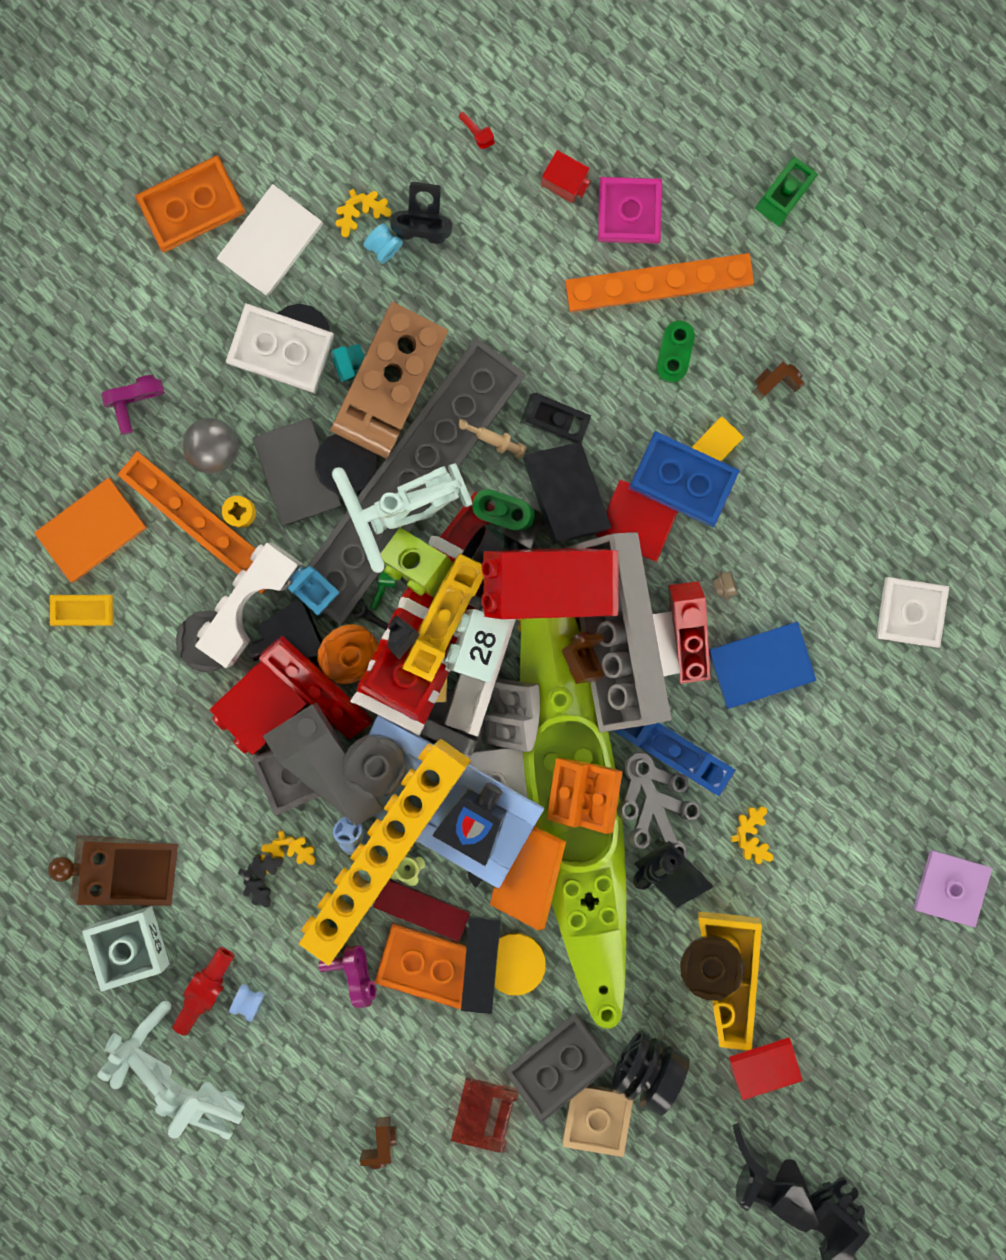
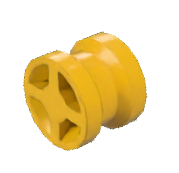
M232 496L224 502L222 516L228 524L237 528H245L254 522L256 508L251 500L242 496Z

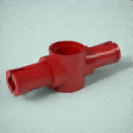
M219 947L208 966L202 969L201 972L197 971L182 995L185 997L183 1000L184 1006L172 1025V1029L176 1033L187 1036L200 1014H204L206 1010L209 1012L215 1004L218 995L224 988L222 986V977L235 957L234 953L229 949Z

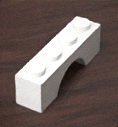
M266 543L265 546L260 544L250 557L253 563L247 572L242 570L237 575L232 584L235 589L229 597L225 595L219 601L214 610L217 612V615L211 623L207 621L197 634V637L200 639L195 647L225 668L234 665L250 642L242 620L244 607L250 597L262 589L286 590L291 583L289 580L291 576L303 566L300 561L274 543Z

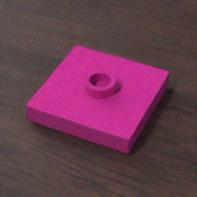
M600 177L598 242L660 244L662 179Z

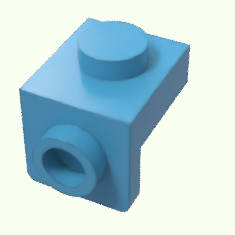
M303 566L300 567L289 579L292 584L288 589L295 593L317 615H320L340 594L312 566H308L306 569Z

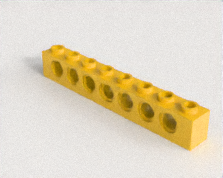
M441 738L434 745L428 743L418 757L422 761L416 771L411 768L401 782V785L405 787L399 796L394 793L384 807V810L388 812L382 821L378 818L367 832L371 837L366 845L359 844L350 857L354 861L350 869L348 870L344 867L333 883L338 887L333 894L327 892L317 906L321 910L318 916L315 918L311 915L301 929V932L305 935L299 942V945L328 966L339 954L472 761ZM427 770L435 771L439 775L440 782L430 781L426 774ZM414 795L420 798L422 807L413 806L409 796ZM393 821L401 822L405 827V832L397 831L393 827ZM377 845L387 850V857L378 854L376 851ZM359 870L366 871L370 875L371 881L364 880L360 876ZM343 895L350 896L354 901V905L346 903ZM327 919L333 920L338 929L330 927Z

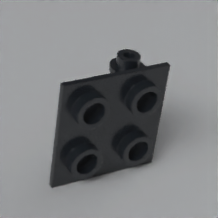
M670 841L634 863L639 869L634 875V886L637 889L646 890L651 884H654L676 908L713 888V885Z

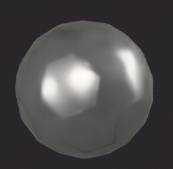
M202 418L192 423L184 434L182 448L184 457L190 466L199 472L212 474L220 473L233 464L237 458L239 443L238 437L231 426L216 418Z

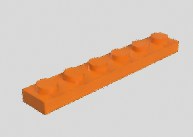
M750 253L565 280L569 313L754 285Z
M136 451L117 475L236 574H239L242 570L247 572L253 563L250 557L256 548L143 454ZM262 589L258 592L264 594L267 589Z

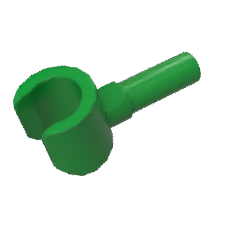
M384 571L379 576L377 591L370 605V608L373 610H377L385 588L396 587L397 581Z

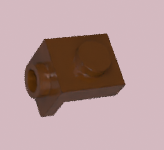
M783 361L773 372L767 368L754 381L758 386L752 393L761 401L781 380L794 392L798 391L805 383L801 380V372L792 364L787 365Z
M588 631L579 633L571 638V644L562 649L576 684L598 681L605 676L593 648L604 640L602 633L589 634Z
M390 1116L377 1118L375 1126L377 1149L362 1150L360 1166L379 1169L387 1164H391L393 1146L398 1145L397 1127L391 1126Z

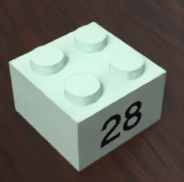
M468 609L466 614H463L455 632L459 633L456 644L450 643L445 656V662L449 663L447 669L490 683L511 621L484 617V612Z
M152 906L93 923L82 931L101 992L160 974L170 965Z

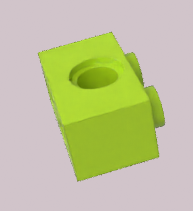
M401 527L380 553L386 566L384 569L386 574L396 581H399L401 578L408 581L407 586L420 596L427 593L433 598L453 564L448 556ZM419 562L418 566L412 569L414 564Z

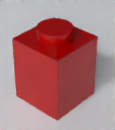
M556 150L541 177V186L574 203L577 196L584 197L591 184V180L587 179L590 168Z

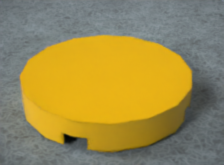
M521 932L502 935L499 937L494 987L507 995H523L534 990L542 981L546 971L545 955L541 946L531 936Z

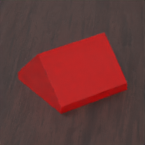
M790 1037L729 1057L730 1071L742 1100L803 1081Z

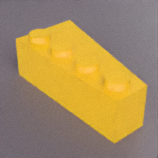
M698 911L701 936L717 935L729 940L738 948L743 959L744 976L740 987L722 1000H712L719 1046L722 1048L751 1050L762 931L761 918Z

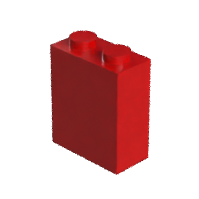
M260 661L209 710L214 715L212 717L213 722L221 730L225 731L227 729L235 737L233 742L237 748L245 754L249 752L251 755H254L267 744L263 735L300 713L309 703L265 663Z

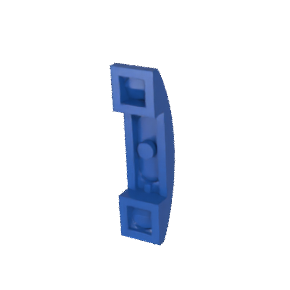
M660 723L613 730L618 735L719 797L736 769Z

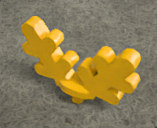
M352 189L349 191L351 198L345 201L346 205L336 209L339 216L344 215V217L337 220L335 224L338 228L342 227L341 235L347 238L350 235V229L356 230L358 228L357 223L352 220V216L359 218L361 215L354 208V205L363 203L362 211L364 214H368L370 208L373 209V217L375 219H379L380 214L389 218L392 215V211L386 207L388 205L386 198L378 202L375 200L378 198L376 191H372L368 195L364 193L357 195L355 190Z
M761 806L756 810L753 807H749L747 809L748 818L743 814L738 816L740 826L737 827V835L731 836V842L738 841L739 848H743L744 859L750 860L752 854H754V862L757 864H761L762 859L771 862L773 855L767 852L769 849L768 844L762 843L758 847L755 846L759 843V839L756 837H751L746 841L747 832L753 835L757 834V828L753 827L755 824L761 826L766 824V821L762 818L767 814V808Z
M284 830L278 831L279 838L273 839L272 843L263 844L261 847L262 852H271L273 857H284L285 852L280 846L288 845L287 855L292 857L294 852L298 854L296 860L298 864H302L305 861L307 864L313 865L316 861V858L311 854L314 852V846H303L306 843L305 836L296 839L293 836L285 837ZM261 855V861H262V860H264L265 855Z

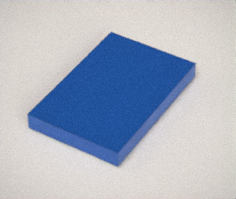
M654 431L628 489L713 528L717 523L740 470Z
M798 622L709 649V655L727 709L817 681Z

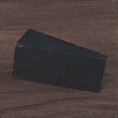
M531 393L520 423L574 443H582L591 415L539 393ZM575 416L578 418L581 426L576 433L571 434L569 430Z

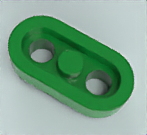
M678 320L670 323L663 334L656 371L660 379L667 383L679 382L688 371L695 332L693 327L685 321ZM676 331L684 333L685 339L683 341L675 339L674 333ZM670 361L676 362L678 370L670 371L667 363Z
M491 489L482 490L474 497L473 511L481 520L515 531L526 530L533 523L534 510L527 501ZM490 501H494L495 508L490 512L488 504ZM522 510L523 518L517 521L515 515L517 511Z

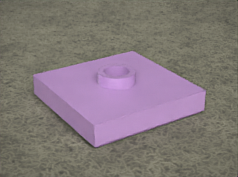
M930 850L913 909L976 928L993 868Z

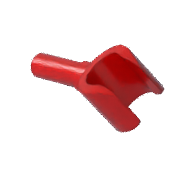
M465 112L459 114L458 117L469 128L479 148L486 149L495 144L494 135L489 126L479 130L478 126L475 125Z

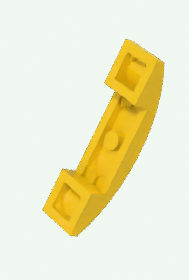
M458 554L418 630L420 636L412 644L402 669L432 682L446 654L445 650L472 596H475L484 578L481 563L463 554Z

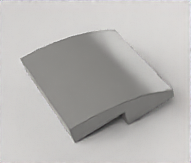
M496 679L491 694L493 711L486 713L484 716L487 743L524 752L532 751L539 724V684Z

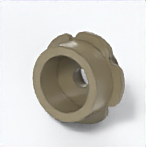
M719 571V578L713 580L716 592L719 597L725 596L726 600H730V597L738 595L733 574L731 571L723 574Z

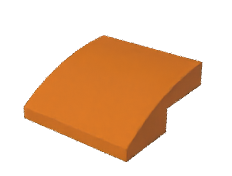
M556 758L547 820L573 828L581 826L604 834L613 833L623 771L581 761Z

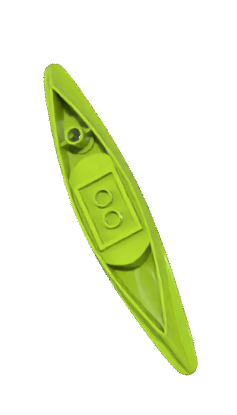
M575 617L521 619L520 682L539 684L540 714L536 740L532 751H522L527 796L531 801L544 807L535 827L566 841L551 903L587 1008L595 1024L603 1029H610L615 1027L621 1020L625 991L626 870L623 822L616 810L613 833L604 834L581 826L573 828L547 820L556 758L581 761L616 769L608 731L599 732L591 683H575L562 653V649L572 643L571 638L580 633ZM619 795V797H618V804H617V806H618L619 803L621 802V801H620V795ZM588 892L592 893L594 898H597L589 905L585 901H581V899L585 898L584 894Z

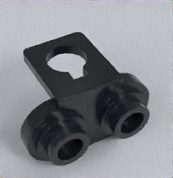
M420 182L410 183L408 211L395 212L390 218V227L400 239L409 240L413 237L425 238L433 244H441L452 234L451 220L439 215L441 186ZM419 192H428L433 197L434 201L428 205L427 209H422L421 203L416 199V195Z

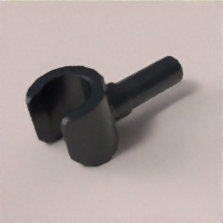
M361 600L358 603L361 604L362 611L359 614H354L353 612L349 614L357 619L364 618L384 630H387L389 625L369 611L367 605Z

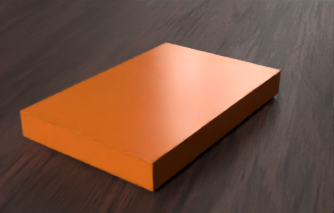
M218 155L134 195L163 253L246 213Z
M108 477L34 532V534L68 580L74 583L146 530L147 526L113 480Z
M534 826L500 888L498 889L494 886L490 905L538 931L544 929L566 841Z
M392 923L374 983L461 1009L467 945Z

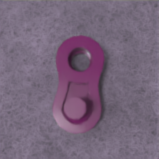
M145 375L136 378L135 384L106 390L101 393L104 407H114L120 434L127 435L133 433L126 404L161 396L165 392L162 380L155 379L154 375Z
M361 945L346 947L343 957L335 958L329 966L323 961H319L320 972L344 969L348 981L349 997L353 1007L357 1009L371 1006L372 1001L376 998V986L370 980L366 953Z

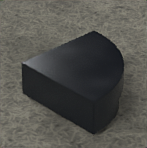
M395 615L388 627L390 630L388 647L400 659L420 634Z

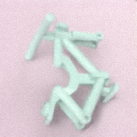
M455 463L448 466L450 474L447 473L445 466L440 467L431 473L397 487L398 493L396 494L391 492L384 494L380 501L375 502L373 506L364 510L361 508L345 471L340 467L333 470V479L345 502L374 572H382L385 566L368 522L371 521L372 527L378 535L387 528L394 529L428 519L448 503L458 499L459 495L465 507L472 505L470 495ZM422 484H425L426 487H427V488H423V489H420V490H416V491H413V492L406 493L407 491H409V490H411V489H413V488H416V487H418V486H420V485H422ZM428 503L432 504L424 512L406 517L412 510Z
M162 1001L138 1026L131 1039L123 1043L121 1042L122 1036L116 1033L111 1035L105 1047V1051L111 1053L108 1057L109 1061L97 1074L101 1080L109 1081L111 1078V1088L119 1089L130 1066L154 1095L155 1102L158 1104L155 1108L156 1113L163 1117L167 1115L174 1118L168 1127L169 1137L178 1138L189 1123L219 1134L224 1139H230L233 1132L221 1118L239 1124L243 1119L241 1112L245 1107L244 1103L236 1099L237 1097L232 1091L220 1092L210 1082H205L198 1092L189 1090L170 1077L172 1074L170 1066L139 1049L148 1033L171 1010L169 1001ZM203 1113H205V1115L210 1119V1121L201 1118Z

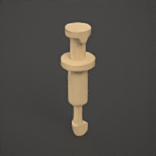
M460 419L459 428L475 433L478 439L496 446L497 452L502 454L508 450L515 453V457L518 459L524 455L526 446L520 442L518 444L511 442L509 434L504 433L501 436L484 427L475 428L469 425L466 420Z

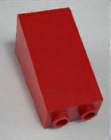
M558 548L484 551V561L482 563V574L484 576L482 606L484 617L503 620L618 616V550Z

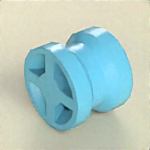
M383 223L370 233L363 246L368 251H373L377 255V260L384 264L401 248L403 241L398 236H393L390 233V228Z

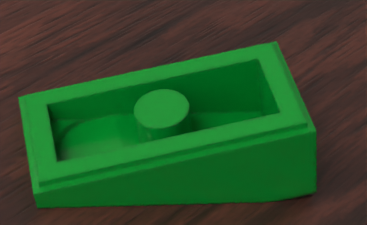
M793 156L763 195L755 209L780 227L818 174ZM797 169L805 173L804 184L789 172Z

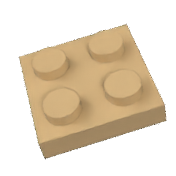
M589 1085L568 1103L562 1147L624 1157L633 1100L625 1098V1091L622 1094H617L611 1088Z

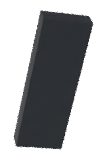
M470 916L461 1011L492 1014L500 918Z

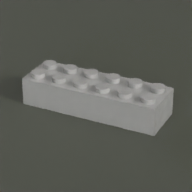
M638 532L610 534L567 546L566 548L618 550V616L579 617L581 632L588 631L589 634L602 633L604 640L593 648L605 676L598 681L590 682L599 732L672 720Z

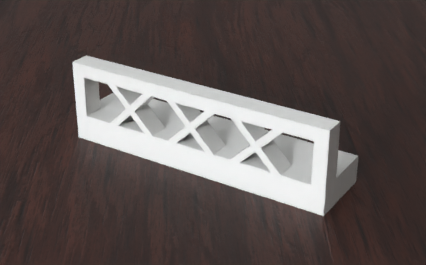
M506 619L511 622L490 683L460 673L444 725L466 731L471 735H479L516 619Z

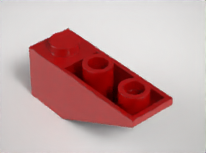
M699 581L668 585L670 612L672 611L680 669V684L711 680L706 597Z

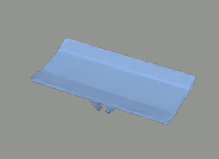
M380 715L377 716L369 735L388 737L402 749L406 763L404 777L411 768L415 771L419 768L422 761L418 757L426 745L430 743ZM468 765L417 839V842L499 889L542 814L544 807ZM427 770L426 774L430 781L440 782L439 775L435 771ZM486 783H492L503 791L497 805L504 808L507 814L494 852L486 866L432 835L468 789L480 794ZM400 784L393 793L377 797L382 807H385L394 793L399 796L405 787ZM414 795L409 796L413 806L422 807L420 798ZM383 809L373 816L382 821L388 812ZM393 821V827L396 830L405 832V827L401 822Z

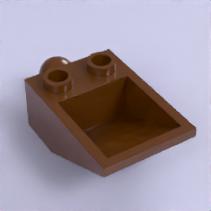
M77 835L74 863L66 857H57L50 862L48 874L56 882L67 881L73 876L70 897L77 905L172 906L178 844L108 836ZM101 853V862L94 863L93 857L95 854ZM98 884V891H90L93 885Z

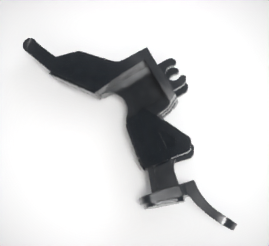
M740 1123L734 1124L733 1130L738 1147L747 1162L736 1184V1200L740 1208L748 1211L753 1202H757L767 1206L781 1220L805 1233L810 1230L819 1231L825 1237L820 1244L821 1247H819L822 1260H854V1254L870 1236L864 1218L865 1209L862 1205L858 1206L853 1202L859 1195L858 1189L853 1187L850 1193H843L841 1188L847 1184L845 1177H840L833 1184L831 1182L823 1183V1188L818 1189L810 1196L796 1161L791 1159L784 1160L774 1181L766 1177L769 1173L766 1158L759 1154L748 1142Z

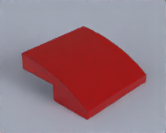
M619 480L606 510L612 528L606 532L596 534V537L638 532L642 557L657 562L678 512L628 489L630 483Z

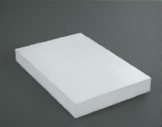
M272 184L219 254L217 260L268 298L321 228L323 222Z
M245 303L226 363L316 394L335 334Z

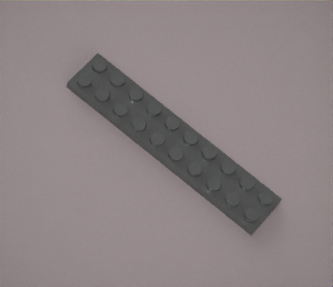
M476 337L358 496L362 510L380 501L384 494L389 492L396 494L398 493L397 487L431 473L440 467L445 466L449 474V465L455 463L459 468L479 441L475 433L459 428L460 419L466 420L469 425L475 428L484 427L487 429L524 380L526 374ZM422 484V485H420V486H418V487H416V488H413V489L407 491L406 493L413 492V491L420 490V489L427 488V487H426L425 484ZM431 503L412 510L406 517L424 512L430 507ZM348 511L307 565V567H314L340 592L323 612L341 625H343L349 614L357 606L359 600L362 599L380 574L372 570ZM371 521L368 522L381 553L400 527L394 529L387 528L383 533L377 535ZM419 521L401 526V528L411 533Z

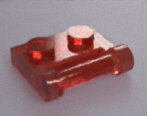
M465 1077L451 1141L494 1152H505L507 1145L505 1136L513 1103L518 1100V1090L506 1085L502 1086ZM493 1097L502 1099L493 1136H485L484 1133Z

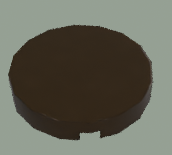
M717 935L702 936L693 940L684 950L680 961L681 977L685 985L695 996L705 1000H722L740 987L744 976L743 959L738 948L729 940Z

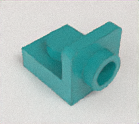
M360 344L347 348L342 346L332 350L330 353L341 383L354 379L365 357Z

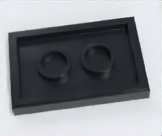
M581 442L525 454L523 461L553 545L606 532L612 528Z

